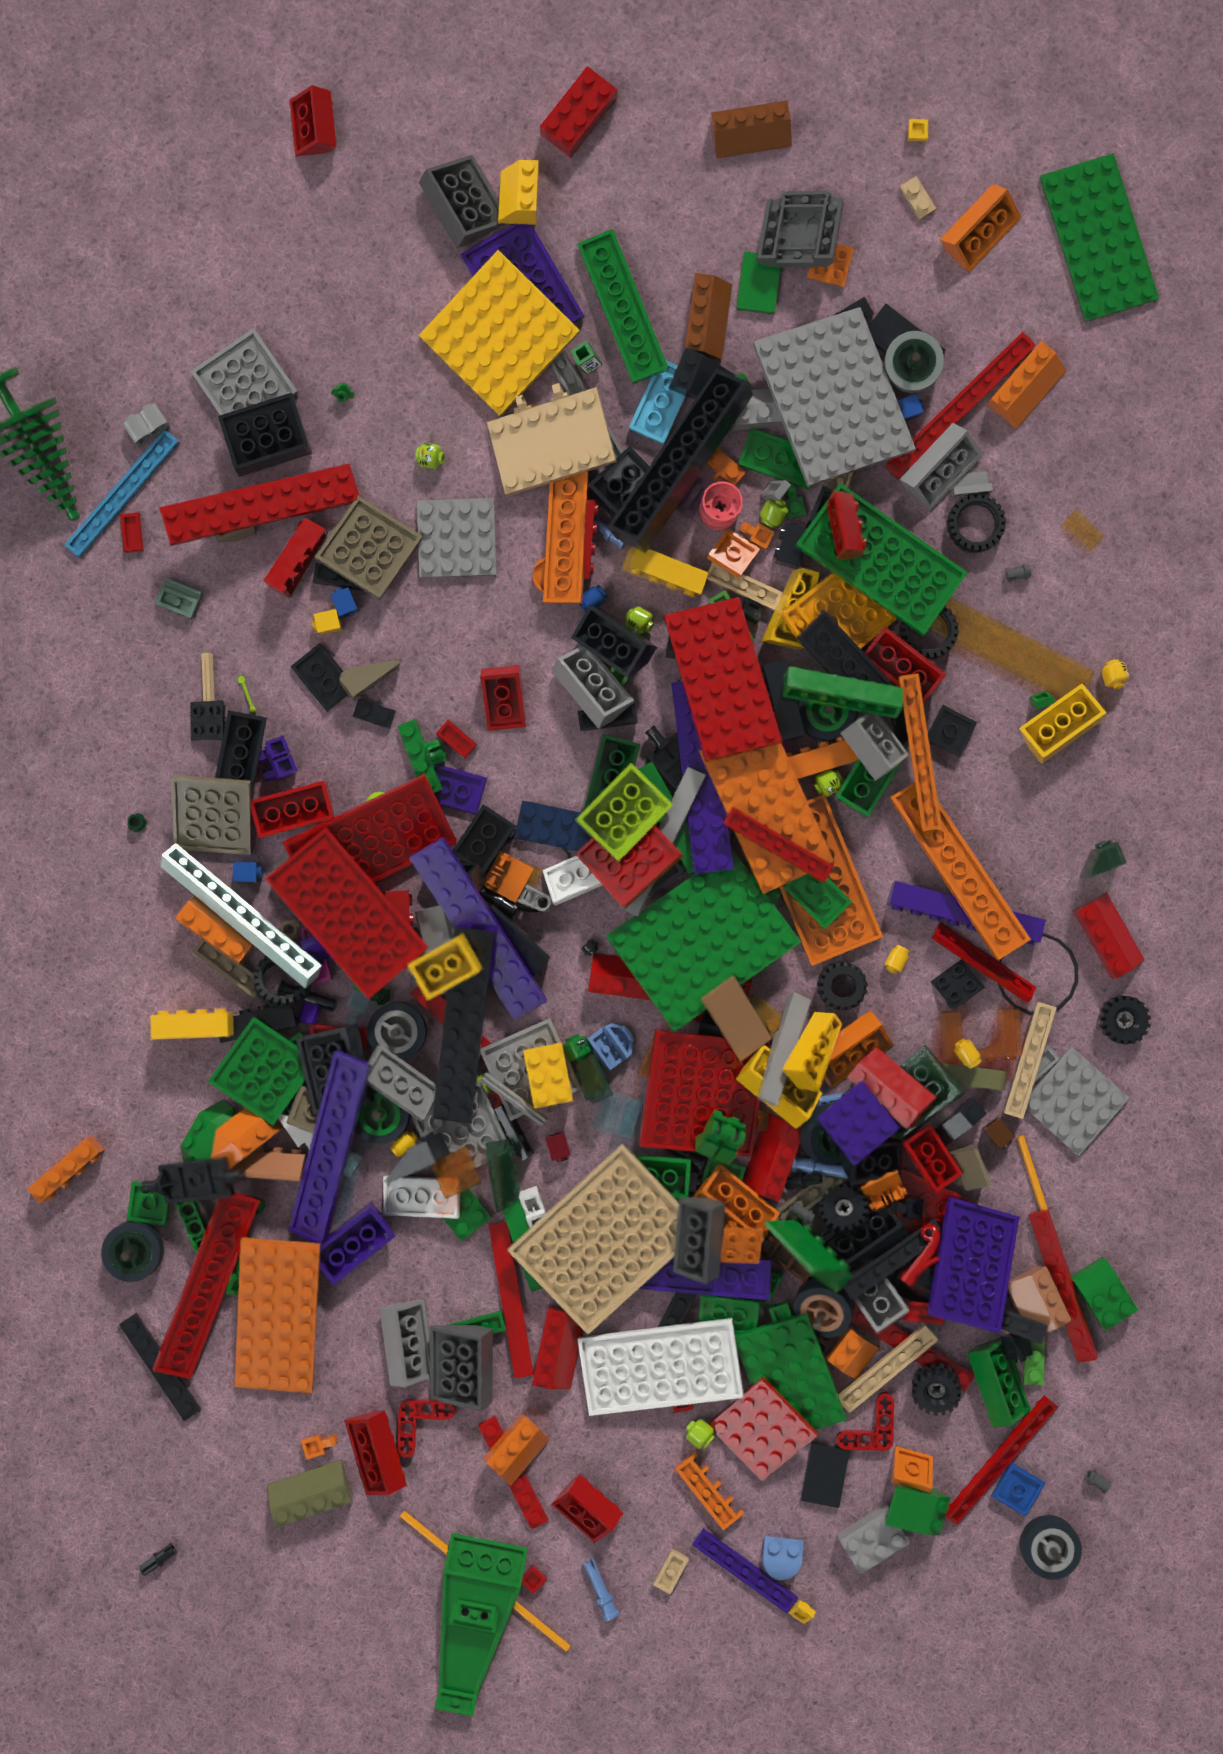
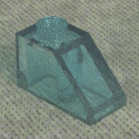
M351 1147L344 1169V1174L349 1178L354 1174L364 1158L362 1154Z

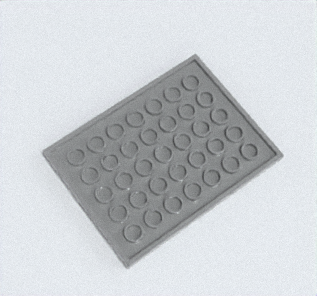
M861 307L753 342V348L807 487L915 451V445Z

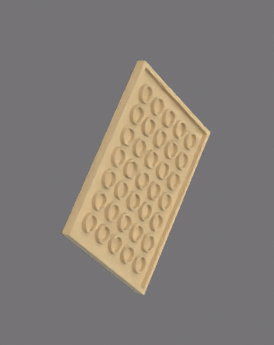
M621 1144L517 1239L507 1251L575 1322L589 1334L675 1256L679 1202Z

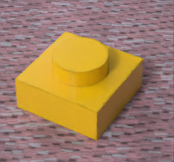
M909 119L908 141L927 142L928 119Z
M799 1600L788 1613L805 1624L814 1618L816 1611L807 1603Z

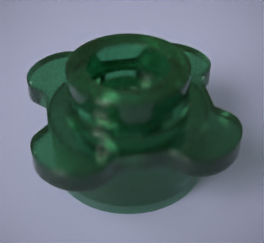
M382 987L369 999L377 1002L378 1006H382L389 1001L391 991Z

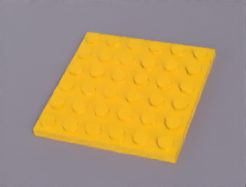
M497 250L419 336L501 417L516 401L515 397L522 395L581 331Z

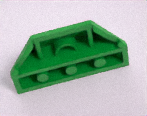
M221 1100L199 1112L180 1145L183 1161L211 1158L216 1129L234 1117L236 1109Z

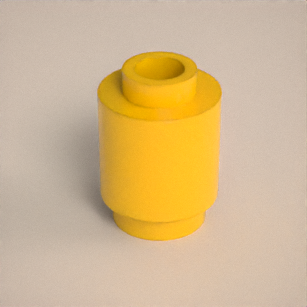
M900 945L892 948L884 963L887 967L886 970L895 975L897 972L902 973L910 957L908 955L910 951Z
M961 1039L955 1044L954 1052L968 1069L977 1066L982 1061L980 1053L970 1039Z
M406 1130L393 1141V1145L390 1148L400 1159L409 1148L416 1145L414 1141L418 1140L419 1137L414 1131Z

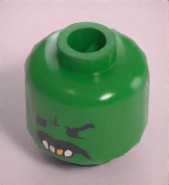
M578 1033L565 1039L566 1043L563 1044V1049L569 1061H576L579 1064L588 1060L587 1055L591 1053V1048L585 1036H580Z

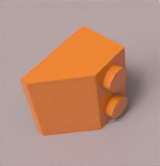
M849 1326L839 1336L825 1357L827 1361L840 1371L857 1379L879 1350V1347Z

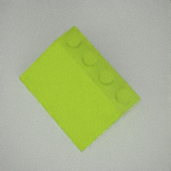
M631 763L575 821L619 861L673 804Z

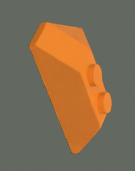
M244 1108L216 1129L211 1158L227 1156L229 1166L232 1168L284 1127L278 1120L272 1126L249 1109Z

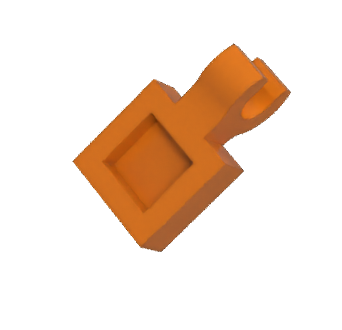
M743 522L739 531L751 536L749 542L764 550L767 549L775 534L773 530L760 523L755 528Z
M321 1433L301 1440L306 1460L324 1455L326 1453L325 1448L334 1446L338 1442L336 1434L322 1439Z

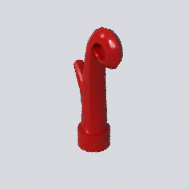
M925 1224L921 1228V1237L928 1241L929 1244L907 1271L904 1270L899 1277L911 1287L917 1282V1278L922 1272L940 1260L939 1257L931 1259L940 1240V1232L933 1224ZM927 1230H932L933 1236L928 1237L926 1235Z

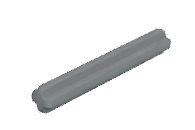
M488 1073L484 1074L481 1079L482 1083L542 1126L546 1122L547 1116L534 1109L532 1105Z

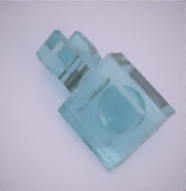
M353 989L346 1006L351 1009L347 1019L348 1023L356 1024L359 1012L366 1013L371 997L368 999L363 992Z

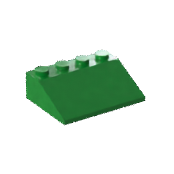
M797 1220L766 1221L764 1223L815 1277L836 1293L853 1276L848 1271L850 1267L842 1259L838 1261L835 1258L837 1254L830 1247L826 1249L823 1246L825 1242L818 1235L814 1237L811 1234L813 1230L806 1223L802 1225Z

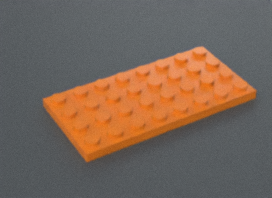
M782 744L705 762L702 750L699 751L727 815L731 808L735 807L828 863L834 862ZM735 832L762 894L807 874Z
M824 795L810 799L807 802L834 862L830 863L834 867L828 878L852 903L826 929H823L783 888L786 884L779 887L811 966L883 937L830 805Z
M242 1237L235 1387L302 1393L313 1392L320 1243Z

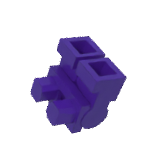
M284 735L265 742L266 746L260 752L258 763L261 765L269 762L271 765L270 769L262 771L265 781L277 780L278 782L296 775L298 770L292 755H289L290 750Z

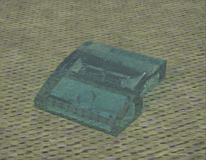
M604 1089L592 1126L631 1139L643 1102Z

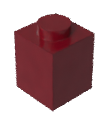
M565 1131L546 1136L545 1139L551 1160H556L557 1163L568 1160L567 1156H570L571 1152Z

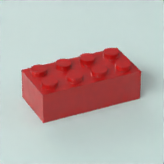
M587 66L540 125V135L571 158L618 99V89Z

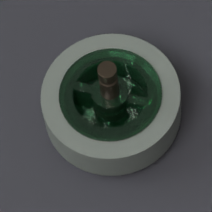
M909 331L895 338L888 347L884 359V369L890 383L898 390L906 393H918L931 387L941 374L944 364V355L940 344L934 337L921 331Z

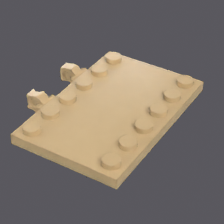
M557 383L552 385L555 397L551 398V402L532 408L531 405L527 406L525 397L520 395L515 397L518 408L514 409V414L487 422L506 496L617 462L597 387L568 396V393H563L562 386Z

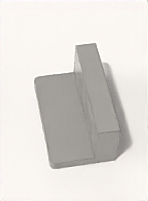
M987 471L965 473L950 489L951 498L967 497L971 494H990L993 491V486L988 481Z

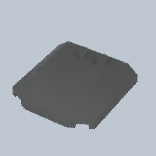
M787 191L782 193V197L773 201L772 198L768 199L757 254L758 263L767 267H827L834 263L844 207L843 199L840 197L837 199L827 191Z

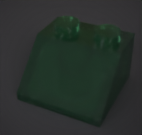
M1110 839L1094 844L1096 848L1090 850L1080 876L1081 878H1091L1126 864L1127 862L1119 842H1112Z
M595 1053L576 1065L577 1072H575V1076L578 1082H582L585 1089L582 1092L586 1101L590 1100L592 1104H595L614 1095Z

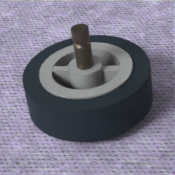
M391 1002L383 1005L373 1013L367 1026V1037L374 1051L378 1045H382L400 1059L405 1060L415 1055L424 1045L427 1037V1025L422 1013L413 1005L405 1002Z
M1054 1515L1039 1516L1031 1520L1021 1533L1019 1542L1021 1555L1030 1570L1039 1577L1049 1580L1061 1579L1071 1574L1078 1566L1082 1555L1081 1541L1072 1526L1064 1519Z

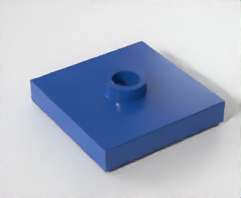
M1011 1462L991 1496L1026 1517L1046 1483Z

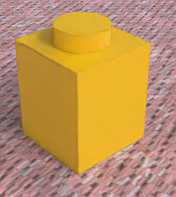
M336 609L313 614L315 620H312V626L319 635L343 630L340 616Z

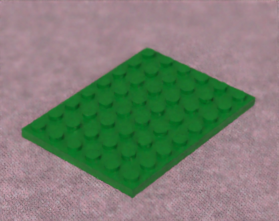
M733 848L731 850L734 870L694 874L642 910L639 916L635 915L606 935L607 940L673 1032L707 1010L701 998L733 976L741 986L801 943L766 893L762 894L757 881Z

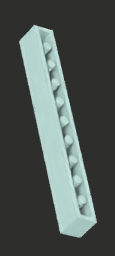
M174 844L162 855L161 867L304 988H307L319 976L321 965L180 846Z

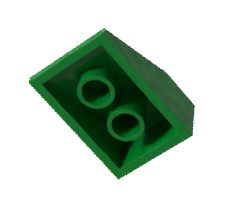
M896 1486L885 1525L925 1535H940L951 1497L934 1488L928 1493L905 1486Z

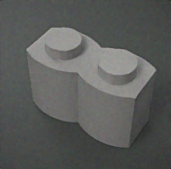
M155 403L146 404L141 408L139 414L129 415L123 423V426L138 447L170 427Z

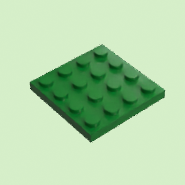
M253 1017L208 1082L273 1126L305 1081V1075L298 1046L256 1017Z

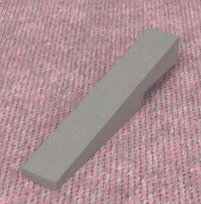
M796 992L786 998L780 1027L774 1034L758 1098L774 1107L779 1103L787 1077L782 1069L798 1042L811 1001Z

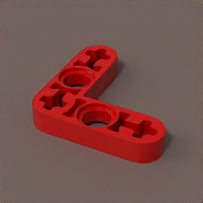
M882 1392L876 1397L875 1431H840L836 1437L839 1447L844 1450L886 1451L893 1446L894 1399L889 1393ZM884 1397H887L888 1401H890V1403L886 1404V1410L890 1411V1413H879V1410L883 1411V1404L880 1401ZM882 1416H887L890 1422L888 1425L882 1426L879 1424V1419ZM890 1430V1432H886V1438L889 1442H886L883 1446L879 1442V1440L883 1439L882 1431ZM844 1435H847L848 1439H854L853 1435H856L857 1445H854L853 1441H847V1444L844 1445L840 1439H843ZM861 1436H869L870 1442L867 1445L860 1444L859 1439Z
M406 1399L402 1401L399 1406L397 1449L399 1455L407 1458L415 1452L417 1419H451L455 1414V1405L424 1399ZM406 1404H410V1408H413L409 1413V1418L413 1417V1420H402V1417H406V1410H403ZM425 1404L431 1405L433 1408L432 1413L425 1414L422 1411V1406ZM435 1404L439 1405L438 1409H444L445 1405H448L452 1411H449L448 1415H445V1411H438V1415H435ZM405 1423L411 1424L413 1427L412 1432L405 1433L402 1430V1425ZM413 1437V1440H408V1446L412 1447V1449H409L408 1453H406L405 1449H401V1447L405 1445V1438Z

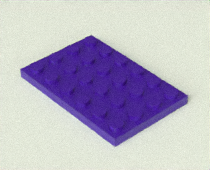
M512 224L460 254L473 277L499 250L573 324L584 318L583 312L532 224Z
M952 1197L947 1199L937 1255L940 1260L936 1262L927 1315L994 1333H1001L1019 1216Z

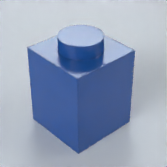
M917 394L897 401L905 422L922 415L924 404Z
M340 587L334 590L331 598L341 619L359 612L351 590L348 587Z
M233 862V881L259 882V878H262L263 868L260 867V863Z

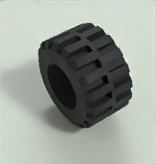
M841 961L831 963L818 976V994L821 1000L833 1009L840 1011L851 1010L853 1007L859 1006V1003L865 999V994L867 995L868 990H866V986H868V982H866V976L859 967L852 963ZM844 974L852 979L853 990L850 995L841 998L834 995L831 984L837 975Z

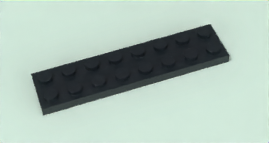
M822 610L796 637V640L828 674L884 685H893L825 610ZM902 707L897 718L880 716L903 746L908 741Z

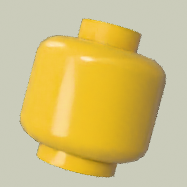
M1118 659L1106 662L1101 669L1105 686L1113 687L1114 690L1123 688L1125 686L1124 683L1129 680L1126 664Z

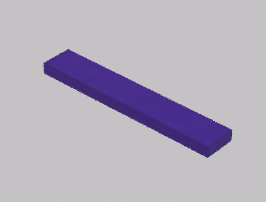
M703 1528L693 1541L692 1545L786 1614L797 1601V1595Z

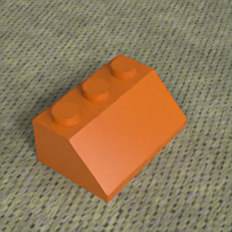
M520 1413L482 1460L511 1486L549 1439L535 1424Z

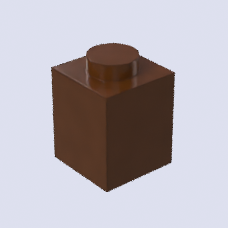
M998 1117L982 1128L999 1149L1008 1147L1015 1137Z

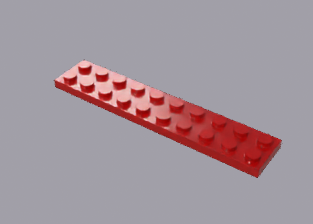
M349 463L162 506L159 509L170 546L349 505L358 500L359 493Z
M235 1192V1195L232 1197L218 1198L155 1360L154 1372L191 1379L239 1257L242 1237L246 1238L260 1203L259 1198Z

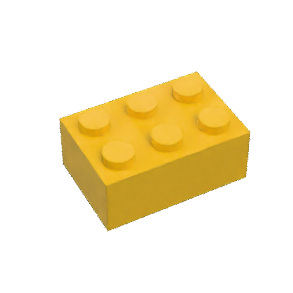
M464 934L455 937L408 965L427 1000L476 974L483 968Z
M558 1042L524 1049L523 1053L534 1109L573 1101L562 1043Z

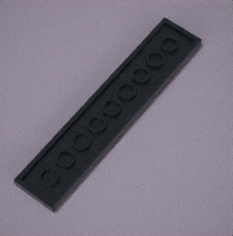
M456 926L454 938L464 934L483 968L447 990L433 1119L471 1124L473 1121L495 931Z

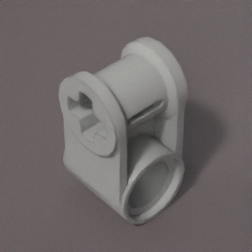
M527 884L517 902L543 913H550L555 907L550 896ZM547 899V907L541 908L542 900Z

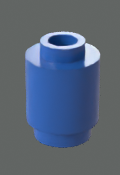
M600 585L593 586L583 594L582 604L579 605L586 612L590 604L599 607L608 596Z

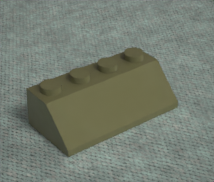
M341 1459L267 1485L270 1511L276 1528L349 1504L353 1499V1493Z

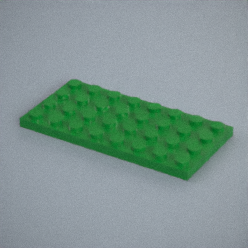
M1114 153L1040 175L1039 178L1084 322L1157 301L1159 299L1158 292Z
M840 483L834 492L853 494L854 501L856 500L858 503L857 517L862 522L861 536L866 541V550L862 556L838 561L826 505L827 502L795 547L924 636L968 572Z

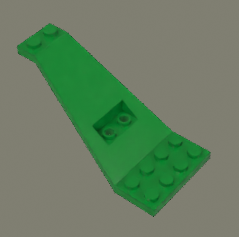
M451 1533L443 1572L439 1690L435 1705L436 1710L473 1717L478 1692L521 1588L528 1548ZM463 1609L469 1611L467 1616L462 1615L461 1611ZM486 1613L488 1619L482 1620L481 1614Z

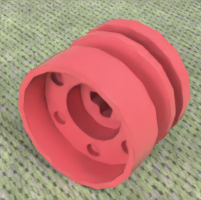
M716 482L705 490L699 507V515L702 522L708 528L726 530L737 521L743 505L739 489L728 482ZM717 506H720V508H723V511L720 512L719 509H716Z

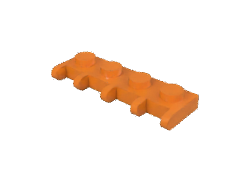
M719 447L707 462V465L716 472L712 478L714 481L721 477L726 482L735 486L746 474Z
M694 1451L676 1465L675 1470L724 1531L744 1514V1511L740 1509L738 1512H734L729 1505L734 1498L731 1495L726 1499L723 1498L717 1490L722 1483L717 1480L712 1484L705 1475V1472L709 1470L708 1465L700 1468L694 1461L699 1454L697 1451Z

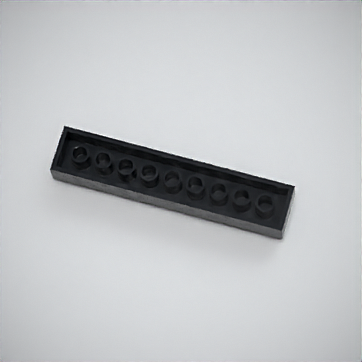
M719 369L714 371L609 524L608 528L616 539L644 553L647 552L754 395L747 381Z

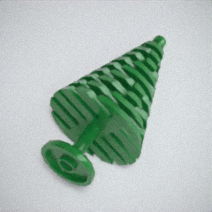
M17 367L0 374V399L11 418L0 422V433L15 425L17 429L1 436L0 446L20 436L23 437V440L1 451L0 456L2 458L28 446L30 451L7 463L13 467L34 457L36 462L17 472L23 476L40 467L42 472L27 481L32 485L47 478L49 483L37 488V490L43 493L52 488L55 493L46 497V499L52 502L59 498L61 504L55 507L59 511L64 509L68 519L74 521L80 516L77 509L73 506V504L77 503L76 496L68 499L66 495L74 491V485L72 484L66 488H63L61 483L72 478L71 472L59 478L55 474L69 466V460H65L54 467L49 463L66 454V447L47 456L44 454V451L63 442L64 435H60L42 445L38 443L39 440L62 428L61 422L35 434L32 433V430L57 418L59 410L57 409L29 423L26 421L57 403L56 397L21 412L6 385L7 382L19 375Z

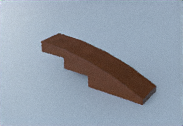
M769 1233L766 1235L761 1243L760 1253L772 1259L804 1283L807 1282L812 1273L781 1241Z

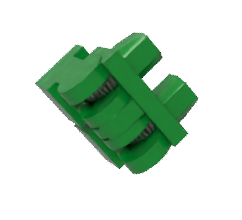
M715 1110L705 1125L703 1133L699 1134L695 1139L696 1152L710 1158L714 1155L715 1160L730 1165L737 1155V1150L745 1140V1125L741 1124L738 1118H726L722 1112Z

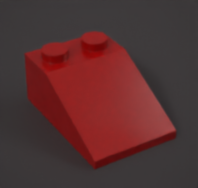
M520 665L481 669L480 679L488 731L526 727Z

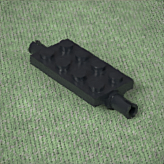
M654 725L651 727V731L647 730L645 732L656 745V749L647 758L653 762L656 769L676 792L683 778L678 734L676 732L670 738H664Z
M227 1156L166 1163L158 1166L159 1176L156 1180L143 1181L141 1183V1188L147 1187V1189H142L141 1191L144 1194L157 1192L163 1195L166 1204L232 1197L235 1195L233 1183L245 1182L246 1175L240 1176V1174H245L246 1172L244 1170L230 1171Z

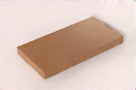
M733 976L701 998L738 1060H744L772 1039Z

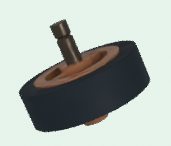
M818 1278L811 1279L800 1287L793 1305L794 1315L807 1312L816 1336L824 1338L836 1337L844 1333L851 1323L855 1309L854 1300L851 1301L842 1288L836 1293Z

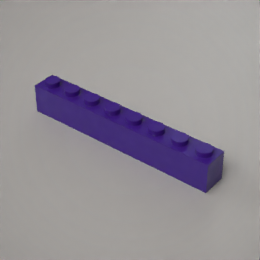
M898 881L892 882L887 905L892 906V910L902 912L904 909L910 911V914L921 917L924 914L928 915L929 919L940 922V919L947 920L949 925L959 926V924L966 925L968 930L977 931L954 896ZM1012 911L1031 939L1025 944L1034 946V943H1040L1046 920Z

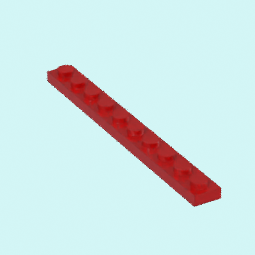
M1022 332L912 439L916 449L903 464L893 458L885 465V468L899 480L952 423L956 424L1036 344Z
M811 1275V1277L809 1278V1280L814 1279V1278H817V1277H815L814 1275ZM854 1300L855 1309L851 1322L893 1348L911 1335L894 1324L877 1334ZM932 1347L915 1359L916 1362L921 1365L927 1364L928 1367L931 1366V1362H935V1366H939V1363H944L945 1368L949 1365L951 1372L955 1370L957 1377H960L961 1389L964 1391L967 1390L975 1377L972 1371Z

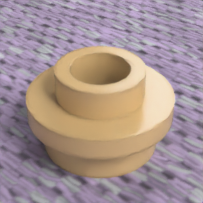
M288 920L283 923L281 932L289 939H295L300 935V925L296 921ZM290 926L294 927L292 934L288 932V927Z

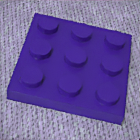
M860 1081L816 1118L853 1165H856L900 1128L863 1081Z

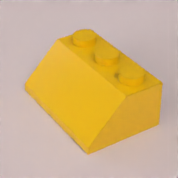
M518 160L501 171L498 223L537 225L539 160Z

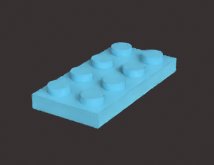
M666 361L669 368L668 371L651 377L629 426V430L664 445L686 397L668 389L677 365Z

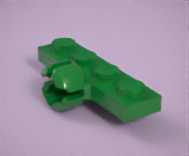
M416 719L397 726L416 777L425 774L434 794L443 791L435 770V766L438 763L446 760V751H442L444 749L442 743L436 739L425 742Z

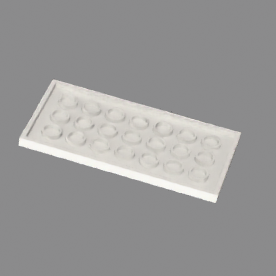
M732 1318L578 1337L589 1416L744 1397Z

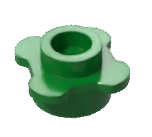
M339 383L336 388L331 390V394L337 397L338 402H345L349 398H354V392L351 391V387L346 383Z

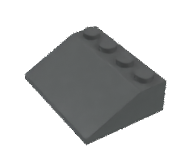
M473 155L425 170L418 183L456 248L472 244L504 225L498 223L499 200Z
M477 1325L430 1326V1400L477 1411H483L493 1402V1329Z

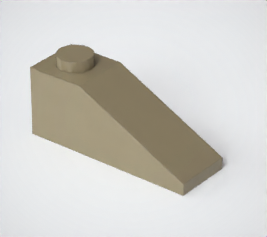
M394 660L358 666L351 670L348 668L340 674L339 683L354 701L398 669L400 662Z

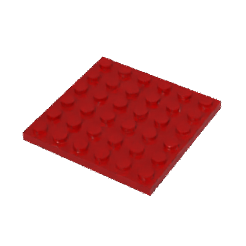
M655 1029L638 1145L642 1147L696 1152L695 1139L699 1134L703 1133L710 1116L717 1110L722 1112L724 1117L738 1118L739 1122L745 1125V1140L737 1150L736 1156L752 1157L761 1100L736 1079L744 1065L755 1052L740 1061L725 1037ZM765 1043L764 1045L769 1048V1043Z

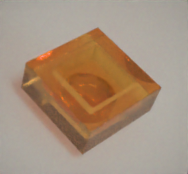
M758 1110L759 1115L755 1130L767 1131L769 1112Z

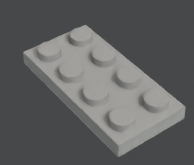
M378 1045L368 1062L372 1066L367 1084L419 1121H423L435 1100L437 1084L382 1045Z

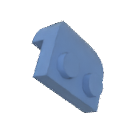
M612 1023L587 1038V1042L608 1072L632 1054L634 1038L628 1028Z
M764 1536L762 1566L770 1577L776 1580H787L798 1573L802 1565L804 1541Z

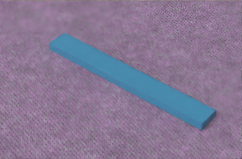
M164 429L64 546L78 558H81L180 442Z

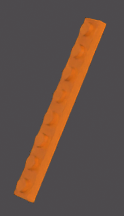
M919 674L900 676L899 684L900 688H903V710L922 831L941 829L942 824Z

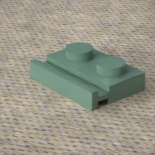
M166 578L155 604L193 619L203 593Z

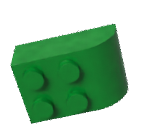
M1100 1257L1071 1275L1075 1287L1100 1327L1105 1331L1139 1311L1119 1277L1104 1257Z

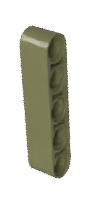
M913 1059L911 1076L916 1080L1005 1090L1007 1075L1006 1070H994L983 1067L968 1069L964 1065L937 1063L926 1060L920 1061L917 1059Z

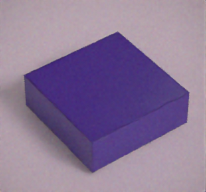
M303 1002L297 1021L316 1025L322 1007Z

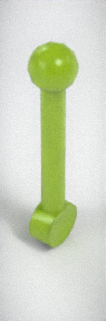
M239 676L238 682L242 685L250 706L249 712L255 714L257 709L251 701L245 684L246 679L244 676Z

